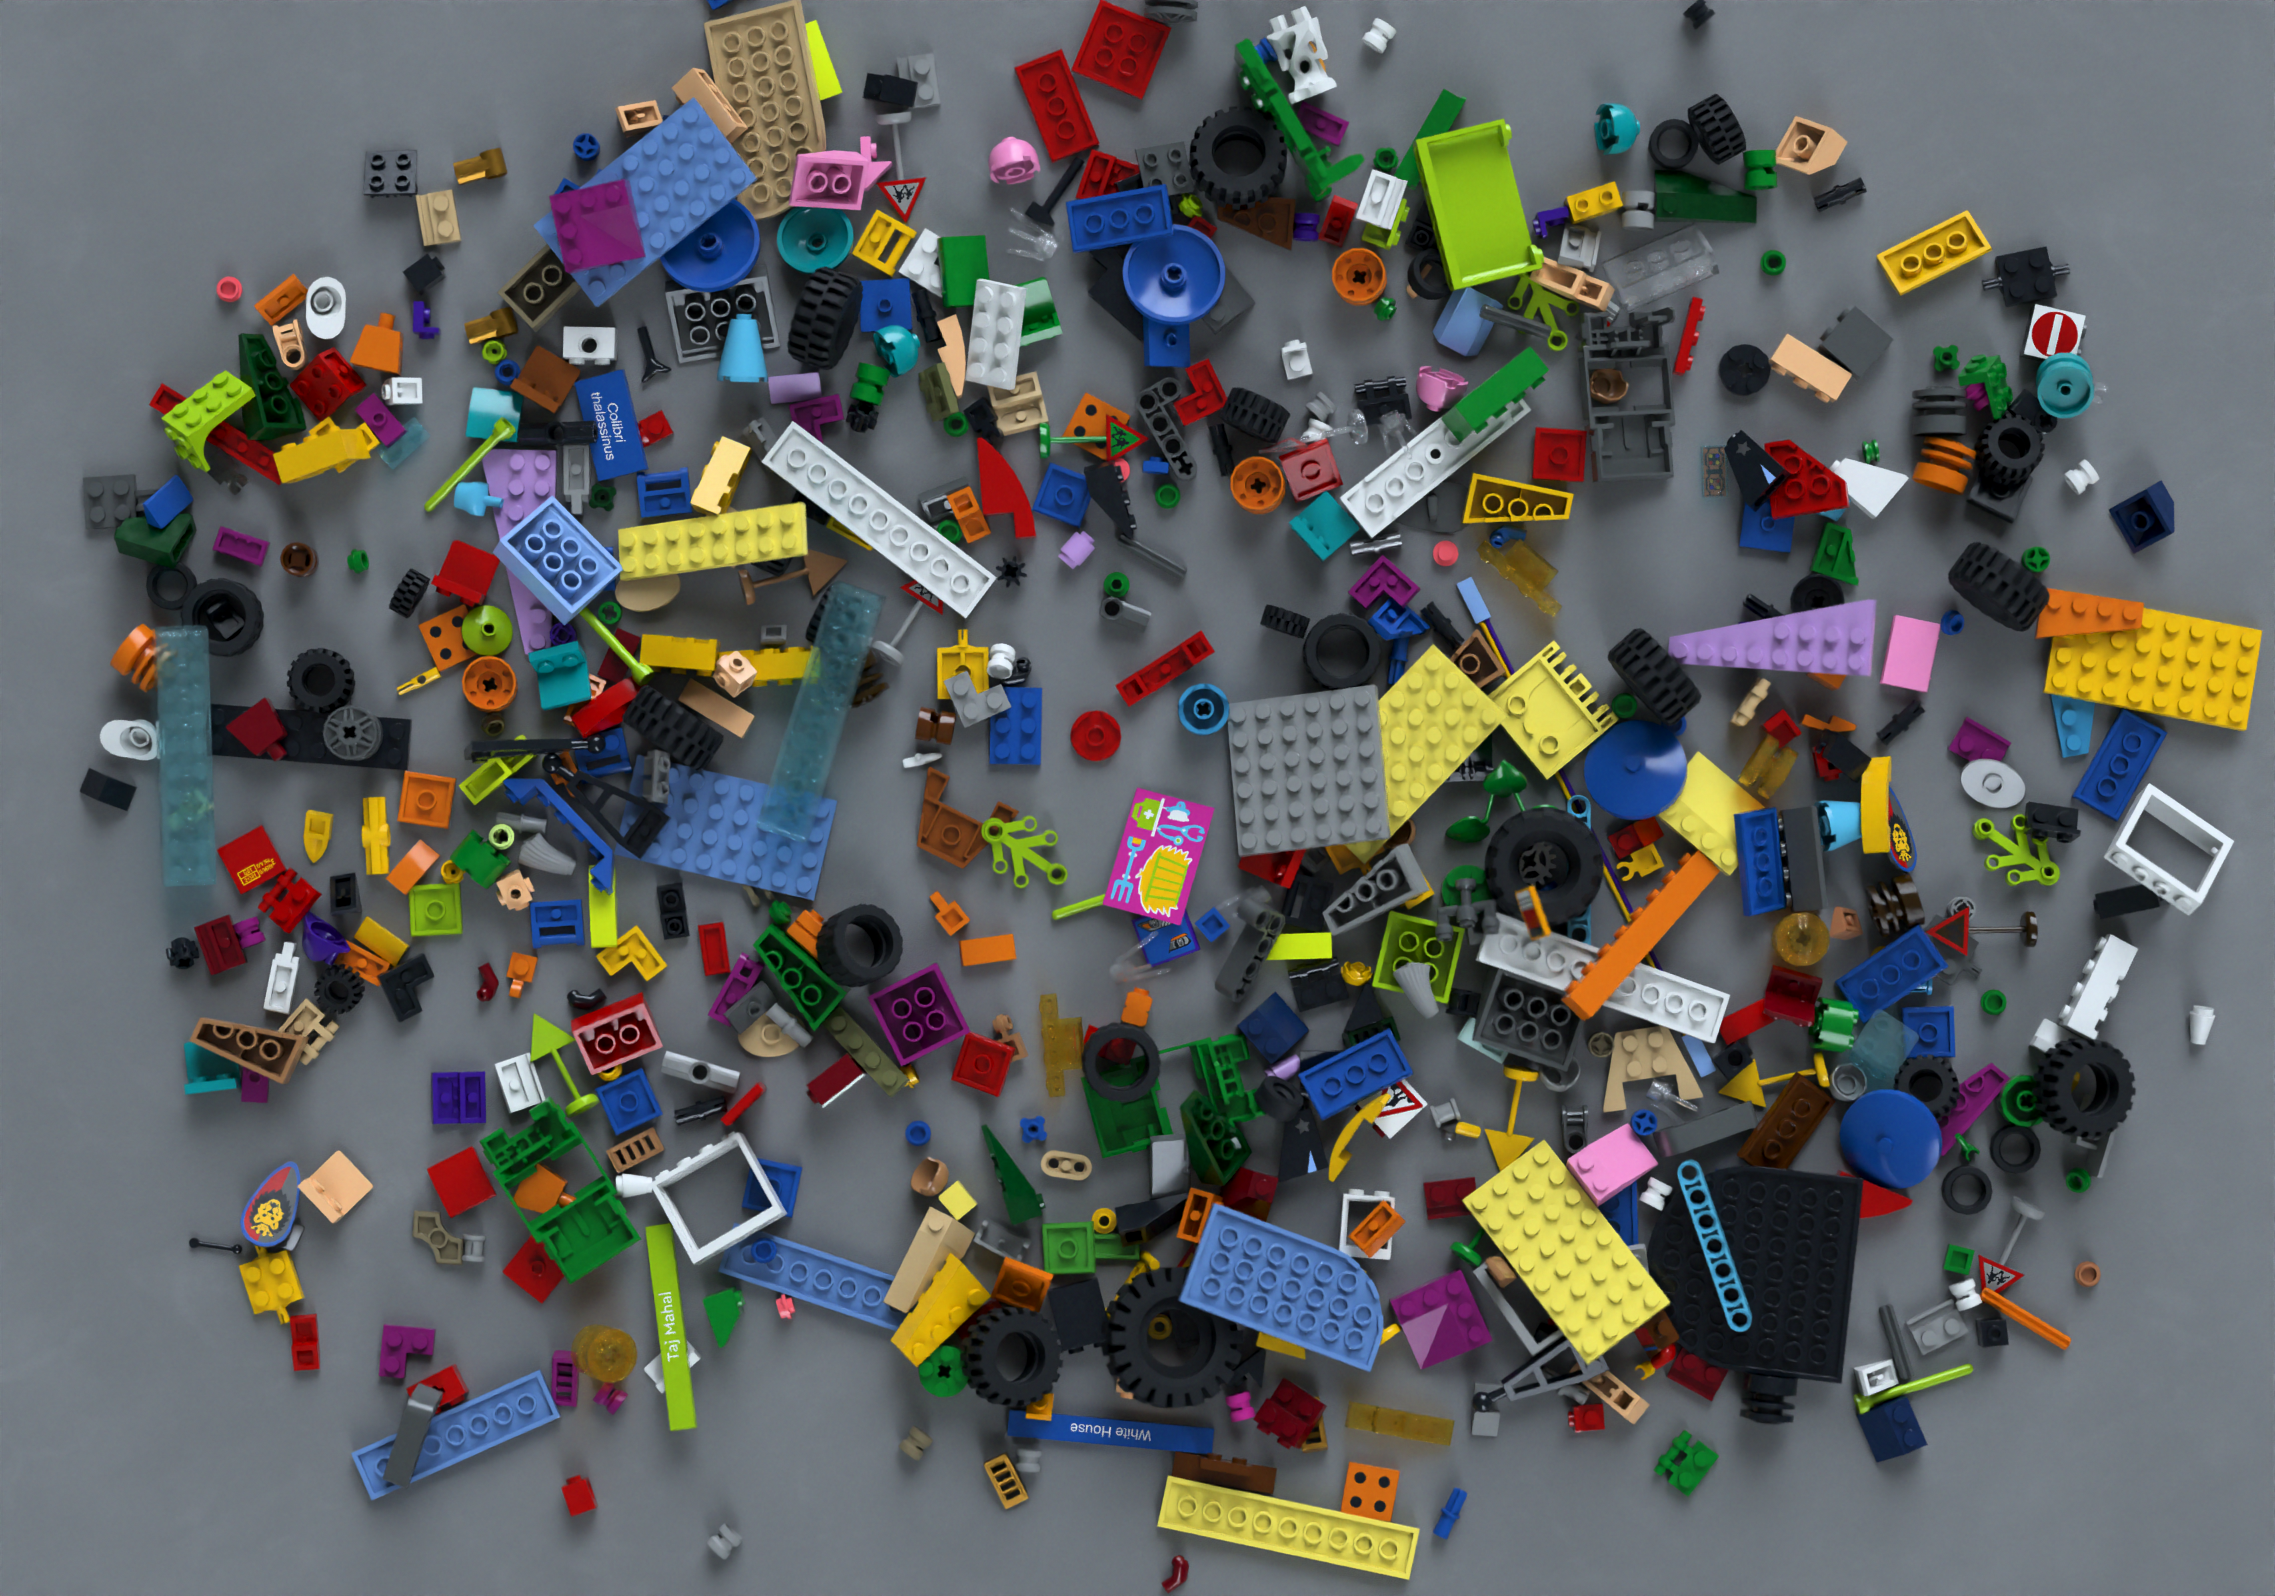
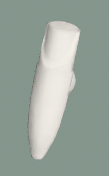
M917 753L914 757L903 759L904 768L924 765L941 758L942 754Z

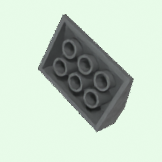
M766 265L754 266L749 274L739 283L715 292L693 291L681 286L674 280L665 281V295L679 363L722 356L730 320L736 319V314H751V319L757 320L762 349L780 346Z
M1490 966L1481 991L1472 1040L1567 1071L1585 1020L1583 1021L1561 1000L1566 994L1565 991L1507 970Z

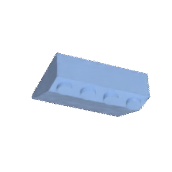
M553 496L505 535L493 551V554L564 626L623 571L622 565Z

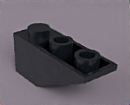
M1110 460L1084 467V475L1090 497L1129 538H1133V530L1137 529L1134 514L1129 515L1127 505H1131L1128 491H1123L1120 481L1124 480L1121 466H1116L1115 461Z
M1189 1192L1116 1207L1115 1213L1122 1246L1126 1247L1149 1242L1181 1220Z

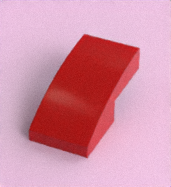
M1764 998L1722 1019L1719 1031L1727 1045L1776 1021L1763 1012Z
M317 1314L291 1316V1350L294 1371L320 1369Z

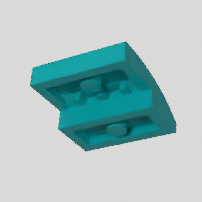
M473 387L466 437L488 439L493 434L494 424L503 417L516 429V432L509 439L506 438L504 442L518 443V429L520 418L522 419L524 396L513 391Z

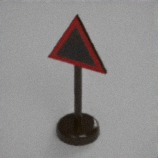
M1969 906L1925 932L1967 956L1968 934L2020 933L2024 946L2035 947L2038 926L2035 913L2027 911L2021 916L2020 926L1969 927Z

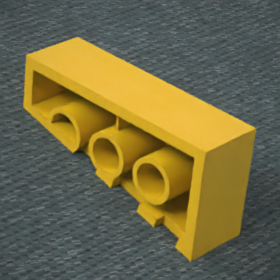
M820 645L811 646L808 649L806 647H788L785 650L771 648L760 649V651H738L758 671L752 687L767 686L768 681H777L778 686L793 685V680H803V684H818V679H824L823 648ZM735 651L718 652L719 659L723 655L729 656Z
M951 1253L945 1259L947 1262L941 1271H937L932 1278L933 1283L925 1294L922 1293L917 1300L919 1303L914 1311L908 1313L890 1340L916 1367L991 1297L966 1266Z

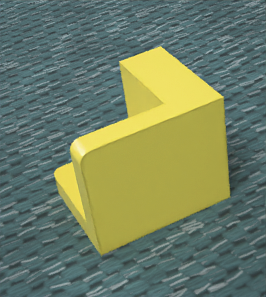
M959 1180L938 1197L957 1221L978 1204Z

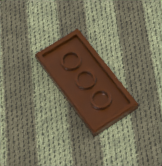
M1795 1072L1736 1155L1751 1166L1787 1169L1833 1106L1835 1100L1800 1073Z

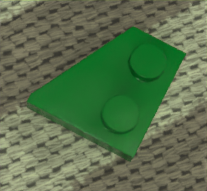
M1824 522L1810 571L1858 586L1859 580L1855 573L1854 562L1856 560L1852 549L1851 529L1830 522Z

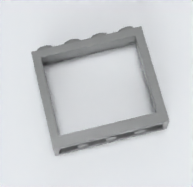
M1499 1252L1497 1255L1494 1256V1257H1499V1256L1504 1257L1501 1252ZM1486 1263L1473 1271L1476 1279L1532 1357H1535L1564 1336L1562 1331L1558 1329L1537 1344L1488 1276L1490 1272L1487 1270Z

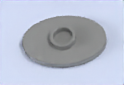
M1977 759L1966 764L1961 771L1960 778L1965 791L1973 799L1984 805L1997 808L2011 807L2018 804L2025 795V785L2021 776L2012 767L2003 762L1992 759Z

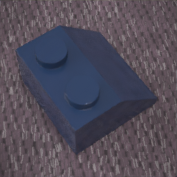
M1276 991L1237 1025L1271 1064L1309 1031Z
M1904 1395L1877 1405L1866 1413L1856 1414L1876 1462L1902 1456L1928 1445L1909 1400Z

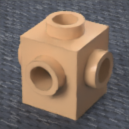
M736 650L729 656L723 655L716 662L715 666L717 668L713 678L720 687L724 688L734 698L752 685L758 671L747 658L743 657Z
M519 868L496 880L499 888L496 895L502 906L507 905L509 910L515 908L516 911H519L530 905L529 901L533 900L531 893L535 890L529 877L524 879ZM514 889L519 890L517 894L511 893Z

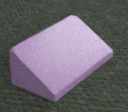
M819 372L768 377L771 404L822 398Z

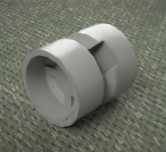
M1625 191L1622 193V207L1626 210L1621 214V229L1630 231L1654 230L1655 215L1651 213V210L1655 208L1656 193L1649 191Z

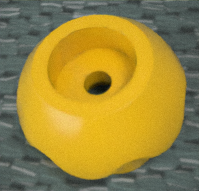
M1347 961L1341 967L1343 979L1351 985H1365L1373 975L1371 973V966L1366 967L1362 962L1351 964Z

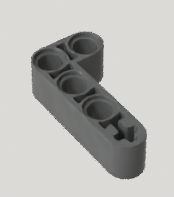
M1168 377L1140 392L1136 398V407L1175 476L1181 481L1188 482L1196 476L1197 464L1164 408L1175 402L1181 394L1180 383L1176 379ZM1168 383L1175 385L1177 389L1176 394L1171 397L1164 395L1162 392L1163 386ZM1149 396L1154 399L1155 404L1151 409L1141 407L1140 401L1143 397ZM1162 418L1167 422L1168 426L1164 431H1156L1153 428V422L1156 419ZM1174 440L1180 444V450L1177 453L1171 454L1166 450L1165 446L1169 441ZM1185 453L1186 457H1182V460L1186 466H1192L1190 475H1187L1185 472L1180 474V462L1177 460L1176 463H1173L1172 460L1178 459Z
M1252 898L1244 899L1237 909V916L1245 921L1246 925L1215 981V990L1235 1003L1242 1001L1248 994L1285 924L1284 915L1265 903Z
M1750 1100L1680 1125L1655 1131L1652 1134L1660 1157H1668L1756 1127L1759 1122Z
M418 1383L404 1411L383 1480L406 1489L408 1488L431 1420L439 1407L443 1392Z

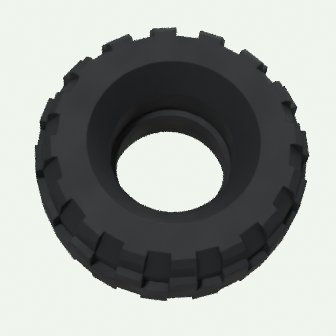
M1531 808L1510 817L1493 835L1485 855L1484 869L1489 891L1498 905L1510 916L1525 923L1515 896L1516 891L1530 887L1524 882L1520 874V859L1525 850L1535 843L1548 842L1558 846L1568 860L1567 876L1562 884L1555 889L1549 891L1536 890L1548 926L1558 925L1581 914L1595 899L1603 879V854L1594 833L1575 815L1557 808Z

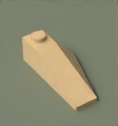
M930 1207L883 1303L906 1314L918 1302L917 1300L921 1294L927 1292L933 1283L932 1278L936 1272H940L947 1261L945 1259L949 1253L959 1260L964 1257L975 1233L954 1218Z

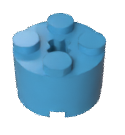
M1205 683L1196 684L1182 694L1178 704V716L1182 725L1189 732L1200 736L1211 735L1225 725L1229 716V703L1226 695L1218 687ZM1207 703L1210 714L1198 715L1199 709L1197 705L1203 706Z

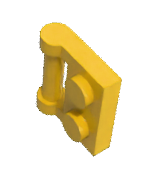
M877 209L854 248L852 255L892 277L896 271L894 268L910 239H914L917 232ZM895 230L902 234L886 263H883L879 258Z

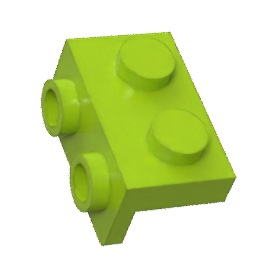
M1402 198L1391 231L1367 223L1361 241L1390 251L1391 245L1397 246L1401 231L1397 230L1400 221H1406L1410 207L1405 206L1407 199Z

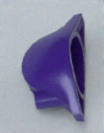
M308 911L302 918V946L305 954L312 961H324L328 965H333L339 953H348L351 950L341 933L312 912Z

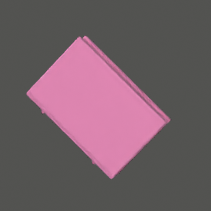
M1899 615L1893 616L1880 684L1928 693L1936 648L1940 639L1941 624Z

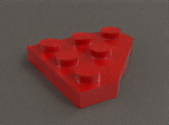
M1790 439L1764 443L1765 451L1790 473L1789 477L1770 496L1771 513L1774 520L1850 508L1847 482L1829 470Z

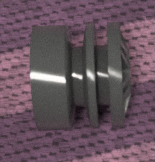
M1145 0V4L1152 6L1145 8L1144 17L1169 24L1197 21V12L1190 10L1198 8V2L1195 0Z
M1930 386L1925 389L1912 391L1913 399L1924 400V402L1912 404L1913 409L1924 411V415L1912 418V435L1919 437L1966 435L1967 417L1955 415V410L1966 408L1967 403L1955 402V399L1966 398L1967 390L1956 389L1951 386Z
M345 706L338 708L329 715L324 724L323 736L326 746L333 754L342 759L361 761L370 758L378 751L383 740V729L381 722L374 713L361 707ZM347 728H356L354 733L357 736L355 738H347L349 735L346 731Z

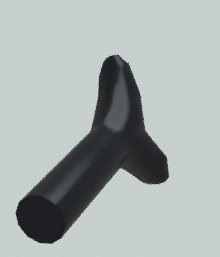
M647 327L638 328L637 332L646 359L645 374L641 382L645 383L657 372L667 373L672 369L661 364L656 359Z

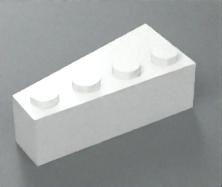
M2106 934L2105 938L2101 936L2094 948L2097 951L2094 959L2087 961L2082 971L2085 974L2081 983L2077 982L2070 994L2073 998L2069 1006L2065 1004L2058 1017L2061 1019L2060 1026L2085 1039H2096L2098 1032L2094 1029L2105 1020L2108 1013L2105 1006L2107 1002L2111 1003L2115 999L2119 989V985L2116 983L2118 979L2122 981L2125 978L2138 948L2111 934Z

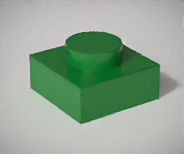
M1948 1244L1942 1269L1969 1275L1975 1250Z

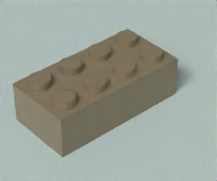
M546 244L497 293L537 332L581 287L570 273L565 272L563 263L549 245Z

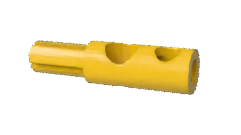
M434 667L412 678L411 681L396 689L400 691L398 692L399 695H403L440 678L441 674L438 668ZM422 675L426 678L424 684L419 683V677Z

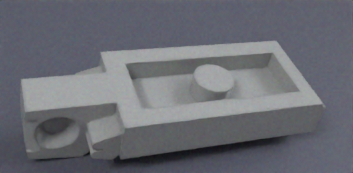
M564 444L565 501L571 502V514L583 515V502H589L590 444Z

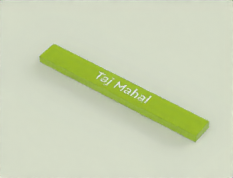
M671 1223L645 1227L670 1431L698 1428L673 1227Z

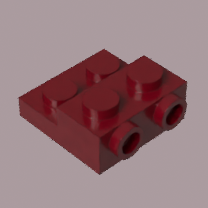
M1283 1377L1271 1398H1266L1253 1420L1259 1423L1256 1428L1268 1436L1271 1432L1279 1437L1277 1442L1290 1450L1293 1446L1300 1449L1327 1405Z

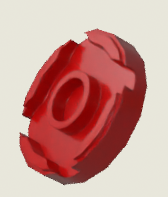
M1095 710L1086 712L1077 718L1072 725L1070 737L1072 746L1078 755L1086 760L1096 762L1106 760L1114 755L1120 746L1121 731L1114 717L1106 712Z

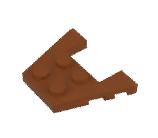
M929 766L917 846L964 869L990 842H987L981 834L983 823L939 802L950 776ZM998 801L990 818H999L1004 823H1008L1018 815L1019 811ZM991 826L989 833L995 835L998 832V827Z

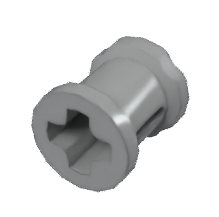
M1451 1098L1448 1103L1437 1107L1429 1106L1437 1128L1447 1121L1453 1119L1461 1120L1454 1098Z
M463 1234V1239H465V1255L462 1256V1261L485 1262V1257L482 1256L483 1241L486 1240V1235Z

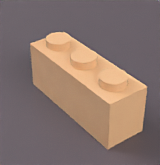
M692 68L672 87L676 93L675 98L681 106L694 97L730 144L748 129L705 70Z
M1788 333L1783 337L1769 360V363L1773 365L1771 367L1772 370L1782 376L1788 374L1793 377V383L1805 390L1809 387L1816 392L1815 396L1825 403L1829 401L1835 402L1852 376L1850 372Z

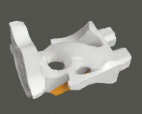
M1305 6L1291 11L1295 25L1289 28L1284 14L1269 20L1272 34L1268 35L1267 39L1278 57L1282 71L1288 70L1295 80V90L1289 94L1291 104L1337 87L1333 78L1328 77L1326 74L1323 60L1328 59V54L1322 40L1318 18L1311 19ZM1310 41H1313L1316 44L1317 50ZM1286 49H1290V50H1291V52H1292V58H1291V59H1288V58L1286 57V55H1285V50H1286ZM1305 60L1310 64V69L1307 73H1303L1300 69L1302 61Z

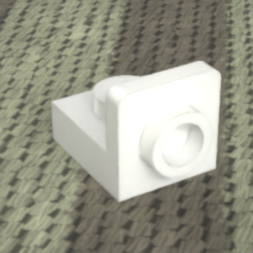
M1293 340L1284 343L1285 347L1281 348L1280 352L1287 380L1312 375L1306 342L1300 343L1299 340Z
M392 377L385 380L381 388V395L385 399V406L394 404H422V378Z

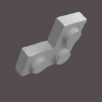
M968 671L943 681L964 728L1011 708L1001 684L977 694Z

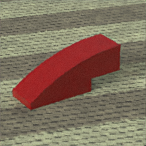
M633 675L608 688L571 717V721L583 739L623 722V714L641 689L632 679Z

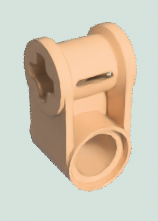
M295 319L293 323L280 327L277 325L272 326L284 364L294 371L304 369L309 359L299 320ZM294 352H300L301 358L299 362L295 364L290 363V355Z

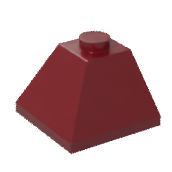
M1240 1167L1225 1186H1222L1220 1197H1223L1224 1207L1266 1222L1279 1178Z

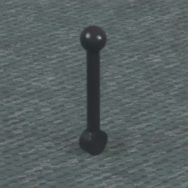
M192 1238L189 1241V1245L192 1248L201 1246L233 1251L234 1254L242 1252V1247L239 1244L234 1246L203 1242L198 1238Z

